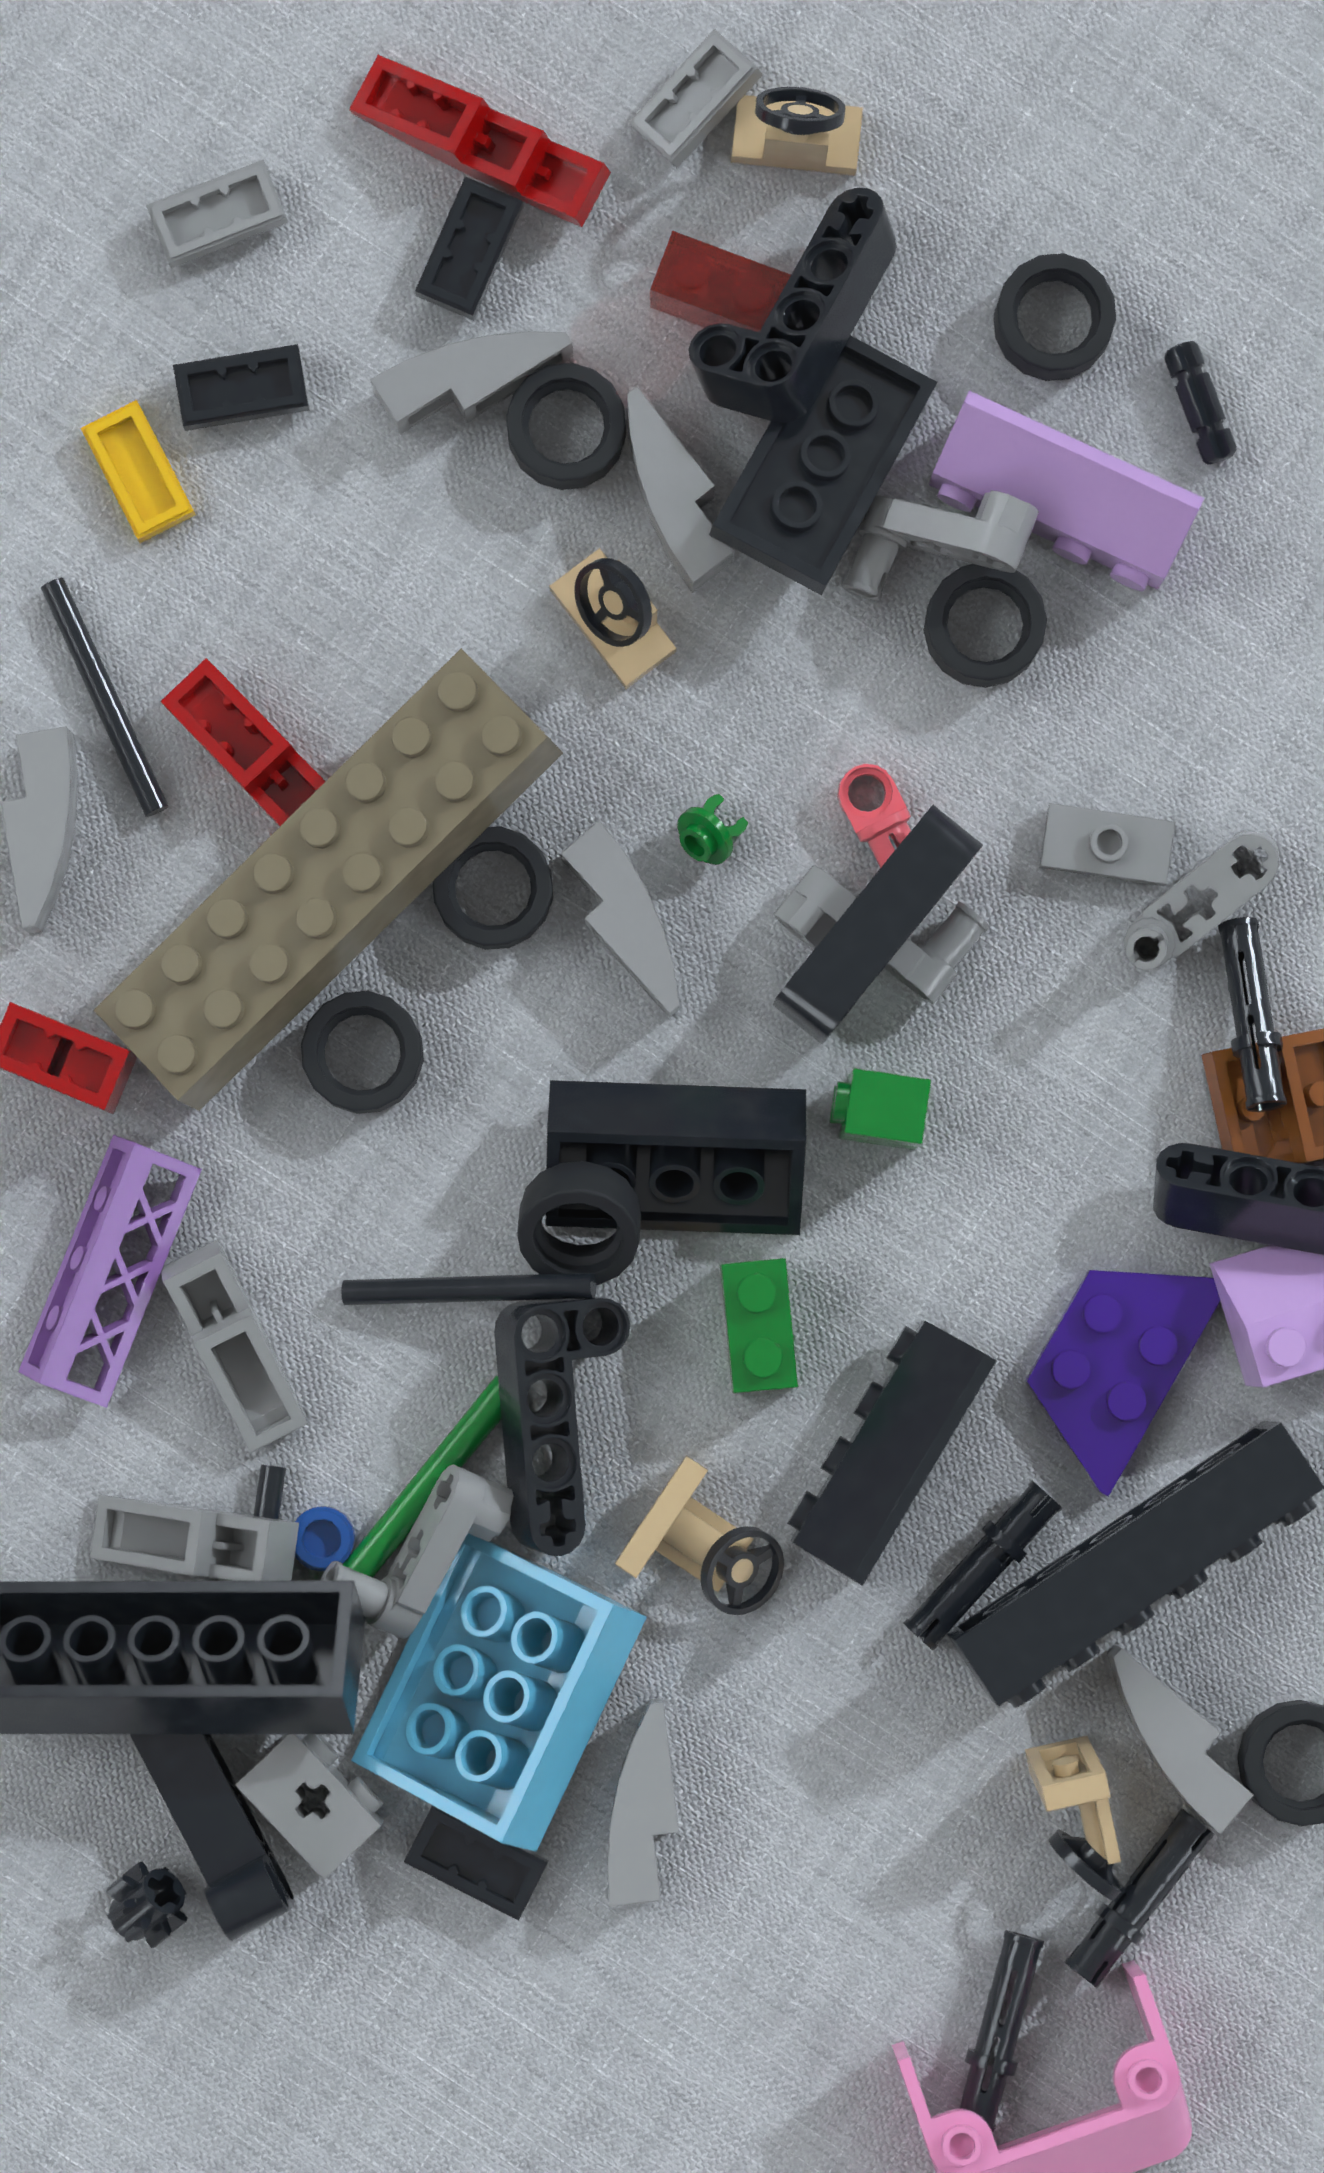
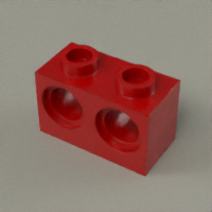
M10 1002L0 1024V1068L114 1114L137 1057L130 1050Z

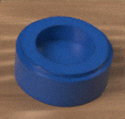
M329 1506L314 1507L305 1511L296 1519L295 1522L299 1523L295 1557L305 1567L315 1571H325L331 1562L336 1560L343 1564L351 1555L355 1545V1531L349 1518L340 1510Z

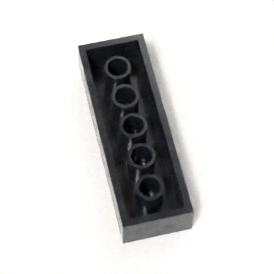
M1262 1421L952 1628L947 1633V1636L988 1698L998 1707L1007 1701L1014 1708H1017L1041 1693L1047 1687L1041 1678L1060 1665L1070 1672L1096 1656L1101 1651L1096 1641L1111 1631H1120L1123 1636L1151 1619L1155 1613L1150 1605L1166 1594L1168 1596L1174 1595L1176 1599H1179L1201 1586L1209 1579L1204 1569L1220 1558L1221 1560L1228 1559L1230 1563H1233L1252 1552L1263 1543L1258 1533L1272 1523L1275 1525L1282 1523L1286 1527L1310 1513L1317 1507L1312 1497L1322 1491L1324 1485L1281 1422Z
M354 1580L0 1582V1734H354L365 1616Z

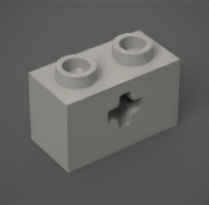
M288 1734L237 1782L236 1787L318 1875L325 1880L381 1827L384 1819L377 1810L383 1803L361 1778L357 1776L349 1782L338 1771L333 1763L339 1758V1755L320 1734ZM303 1783L311 1789L318 1788L321 1784L327 1787L330 1792L324 1801L329 1808L327 1813L319 1807L312 1808L309 1812L303 1809L300 1804L306 1795L300 1787Z

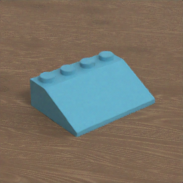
M468 1533L427 1611L422 1615L418 1625L410 1634L351 1761L501 1843L537 1852L647 1617L492 1541L488 1542Z

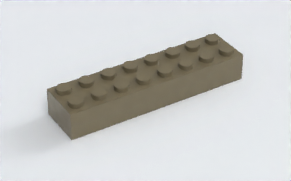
M461 648L94 1009V1012L177 1101L200 1111L415 900L437 876L532 785L563 752Z

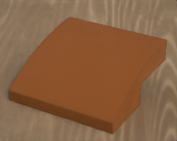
M1324 1028L1282 1036L1283 1049L1278 1052L1287 1105L1276 1110L1265 1112L1247 1111L1240 1058L1233 1056L1232 1048L1201 1055L1222 1149L1301 1164L1324 1159ZM1257 1045L1258 1056H1259V1058H1258L1259 1068H1261V1060H1260L1259 1048H1258V1045Z

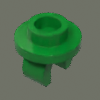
M720 794L711 796L701 808H688L679 816L677 821L680 843L685 852L697 861L712 865L722 864L731 856L733 844L748 825V821L742 817L733 826H725L714 815V812L724 801Z

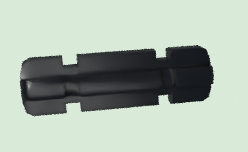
M1188 341L1171 347L1165 353L1164 360L1171 378L1178 379L1175 389L1192 434L1198 433L1200 437L1196 444L1203 462L1209 465L1229 459L1236 452L1237 446L1230 428L1223 427L1222 423L1226 417L1209 372H1203L1201 369L1203 367L1202 364L1205 362L1198 344L1195 341Z

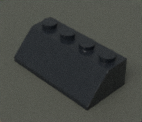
M550 1080L546 1169L560 1163L586 1161L606 1166L629 1182L638 1195L641 1211L640 1230L800 1235L806 1154V1089ZM582 1203L564 1204L548 1211L545 1218V1226L617 1229V1223L611 1215L598 1207Z
M921 1321L916 1331L908 1326L903 1328L886 1359L895 1363V1366L884 1385L881 1386L875 1381L870 1383L853 1414L863 1420L850 1441L842 1436L837 1438L820 1469L830 1474L817 1496L808 1491L805 1492L787 1522L788 1525L797 1529L791 1538L792 1543L862 1586L997 1361L927 1321Z

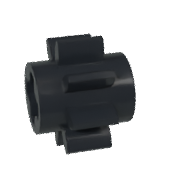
M143 1861L138 1862L106 1890L108 1895L114 1899L110 1905L107 1918L111 1921L114 1929L128 1943L145 1937L148 1945L151 1948H155L167 1939L172 1932L187 1922L188 1917L180 1910L185 1902L186 1890L183 1889L179 1879L169 1872V1869L166 1867L149 1872Z

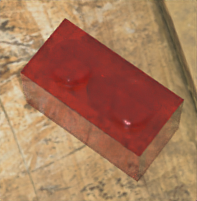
M672 231L650 289V308L704 328L709 325L722 323L760 332L791 274Z

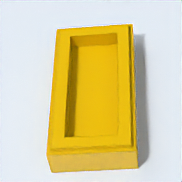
M137 400L80 428L139 543L196 515Z

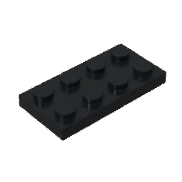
M850 335L807 413L799 419L787 423L770 422L712 525L709 535L822 596L938 382Z

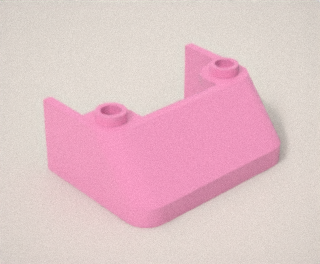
M1134 1960L1122 1964L1148 2041L1128 2048L1115 2063L1113 2083L1120 2103L996 2146L987 2122L973 2111L953 2109L931 2117L904 2041L892 2045L936 2173H1133L1175 2158L1185 2150L1191 2139L1192 2122L1180 2073L1146 1975Z

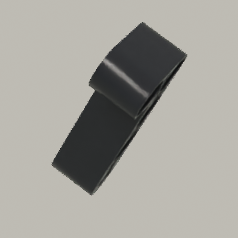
M857 187L846 190L834 199L760 332L731 324L717 323L703 328L693 337L688 349L689 358L703 391L711 403L719 407L778 423L795 421L805 415L811 408L895 255L897 248L896 238L883 200L877 192L869 188Z
M932 805L775 998L773 1005L820 1044H823L967 867L983 844L935 805Z
M1191 1143L1174 1144L1160 1152L1156 1159L1153 1210L1157 1218L1165 1224L1180 1229L1324 1255L1323 1167Z
M595 1296L592 1299L519 1301L503 1309L495 1322L494 1336L507 1488L511 1489L514 1495L511 1504L510 1525L513 1535L520 1544L550 1556H563L571 1553L580 1545L585 1534L586 1523L572 1360L607 1356L616 1353L624 1346L630 1332L629 1317L621 1304L612 1299ZM597 1309L602 1319V1327L598 1336L588 1341L583 1332V1321L590 1311ZM536 1316L542 1327L541 1337L533 1347L527 1348L522 1340V1328L529 1318ZM542 1380L546 1386L547 1398L544 1405L538 1411L532 1412L527 1403V1394L530 1387L536 1381ZM547 1444L551 1448L552 1463L543 1475L537 1476L532 1466L533 1456L542 1445ZM536 1490L554 1492V1494L541 1493L542 1498L536 1496ZM551 1514L555 1515V1525L546 1527L545 1534L540 1533V1523L550 1521Z
M130 1734L208 1884L205 1888L206 1899L226 1937L230 1941H234L290 1911L295 1903V1899L289 1883L241 1791L236 1787L237 1783L212 1735Z

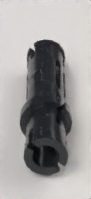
M1241 917L1224 921L1218 925L1222 939L1228 991L1230 993L1236 1038L1231 1041L1233 1056L1240 1058L1247 1111L1265 1112L1287 1105L1278 1052L1283 1049L1282 1035L1279 1032H1274L1267 988L1268 983L1258 932L1259 922L1256 918ZM1244 961H1245V964H1246L1248 984H1249V990H1250V996H1251V1004L1249 1003V997H1248V991H1247V984H1246L1245 971H1244V965H1243V962H1244ZM1254 1024H1255V1028H1256V1032H1255V1033H1256L1257 1045H1258V1048H1259V1054H1260V1060H1261V1068H1259V1061H1258L1259 1056H1258V1050H1257V1045H1256V1042H1255V1035H1254V1029H1253Z
M1033 1480L1028 1484L1029 1487L996 1523L989 1520L982 1528L986 1533L984 1537L915 1613L903 1622L913 1634L920 1637L922 1642L933 1651L938 1647L937 1644L1013 1560L1020 1563L1025 1558L1027 1553L1023 1549L1050 1519L1063 1509Z
M1182 1808L1163 1836L1155 1843L1129 1877L1130 1879L1124 1885L1125 1893L1117 1902L1111 1901L1108 1906L1102 1903L1096 1911V1914L1100 1917L1069 1958L1067 1957L1064 1961L1065 1964L1097 1989L1109 1973L1111 1967L1121 1954L1125 1952L1131 1942L1137 1945L1143 1938L1144 1934L1140 1931L1150 1919L1149 1917L1170 1893L1197 1854L1202 1851L1208 1841L1215 1835Z
M1008 1930L1004 1932V1942L988 1993V2000L975 2049L969 2048L967 2050L965 2062L970 2064L959 2108L967 2109L980 2115L987 2122L991 2132L995 2131V2120L1007 2077L1015 2076L1018 2063L1012 2060L1024 2013L1028 2005L1040 1950L1044 1945L1043 1940ZM1013 1970H1016L1018 1974L1005 2024H1000L999 2020ZM995 2037H999L1000 2043L988 2088L984 2091L982 2084Z

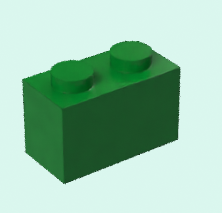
M854 1068L847 1078V1083L838 1081L837 1086H834L829 1123L841 1125L840 1140L915 1150L923 1142L931 1079Z
M786 1258L721 1264L720 1272L732 1393L798 1387Z

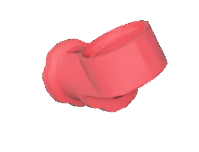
M862 764L853 767L844 775L838 787L837 798L840 808L848 816L860 842H868L881 868L895 851L889 836L893 839L896 847H898L911 831L907 823L911 815L888 772L877 765ZM864 775L878 779L885 791L882 805L876 810L869 812L855 808L848 796L851 782L857 777Z

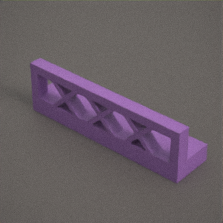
M113 1134L19 1368V1373L39 1384L107 1408L202 1169ZM155 1164L178 1173L179 1176L170 1199L150 1208L143 1187L152 1165ZM137 1206L140 1214L132 1217L134 1209ZM162 1216L160 1224L157 1227L155 1219ZM144 1225L151 1241L146 1259L126 1268L119 1251L124 1234ZM113 1265L115 1274L108 1277L110 1269ZM138 1276V1279L134 1287L131 1279ZM121 1285L128 1303L123 1317L102 1328L95 1311L100 1294ZM89 1325L92 1333L87 1336H84L86 1329ZM115 1336L110 1347L107 1339ZM97 1345L104 1364L95 1387L91 1388L67 1379L76 1354Z

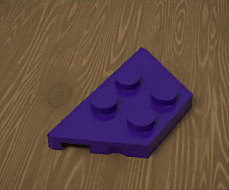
M1088 1270L1026 1377V1384L1054 1422L1057 1431L1067 1446L1073 1451L1091 1478V1482L1097 1491L1109 1497L1217 1308L1220 1298L1214 1278Z

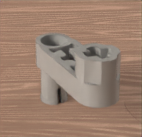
M993 490L984 494L975 518L876 495L858 533L863 536V539L842 587L860 597L880 601L883 587L897 551L905 550L906 547L999 571L1015 573L1039 511L1030 503L1019 500L1009 494Z
M1243 830L1233 835L1227 843L1144 908L1142 915L1131 924L1124 938L1126 956L1133 962L1132 965L1142 970H1151L1165 964L1173 956H1180L1264 889L1276 876L1280 863L1279 848L1275 840L1266 832L1257 833ZM1242 845L1250 851L1256 850L1258 847L1263 848L1267 856L1263 858L1261 864L1266 870L1259 875L1251 868L1241 873L1234 865L1240 859V855L1235 850ZM1194 885L1199 891H1204L1211 887L1217 894L1211 903L1215 913L1209 917H1206L1201 911L1191 915L1182 925L1192 931V933L1185 939H1181L1175 923L1165 914L1161 913L1159 909L1168 903L1175 915L1186 906L1190 899L1185 891L1188 887ZM1142 937L1158 938L1159 952L1154 955L1143 954L1137 947V940Z
M813 865L773 913V916L794 936L815 949L857 897L828 873ZM961 902L955 905L953 912L940 925L925 945L921 943L915 945L911 940L907 939L884 967L931 1004L938 1000L958 974L954 969L982 933L986 932L990 927L982 917Z
M454 1464L448 1466L433 1487L385 1578L381 1581L348 1568L335 1560L328 1565L320 1581L354 1580L367 1624L402 1639L407 1638L418 1625L422 1615L427 1611L466 1535L469 1533L490 1542L495 1536L501 1534L510 1517L511 1504L514 1497L513 1492L503 1485Z

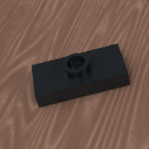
M465 177L416 287V296L474 321L524 207L523 201Z
M298 344L173 365L182 424L185 431L310 411Z
M432 1805L404 1863L519 1921L548 1864V1860L527 1849L501 1843Z

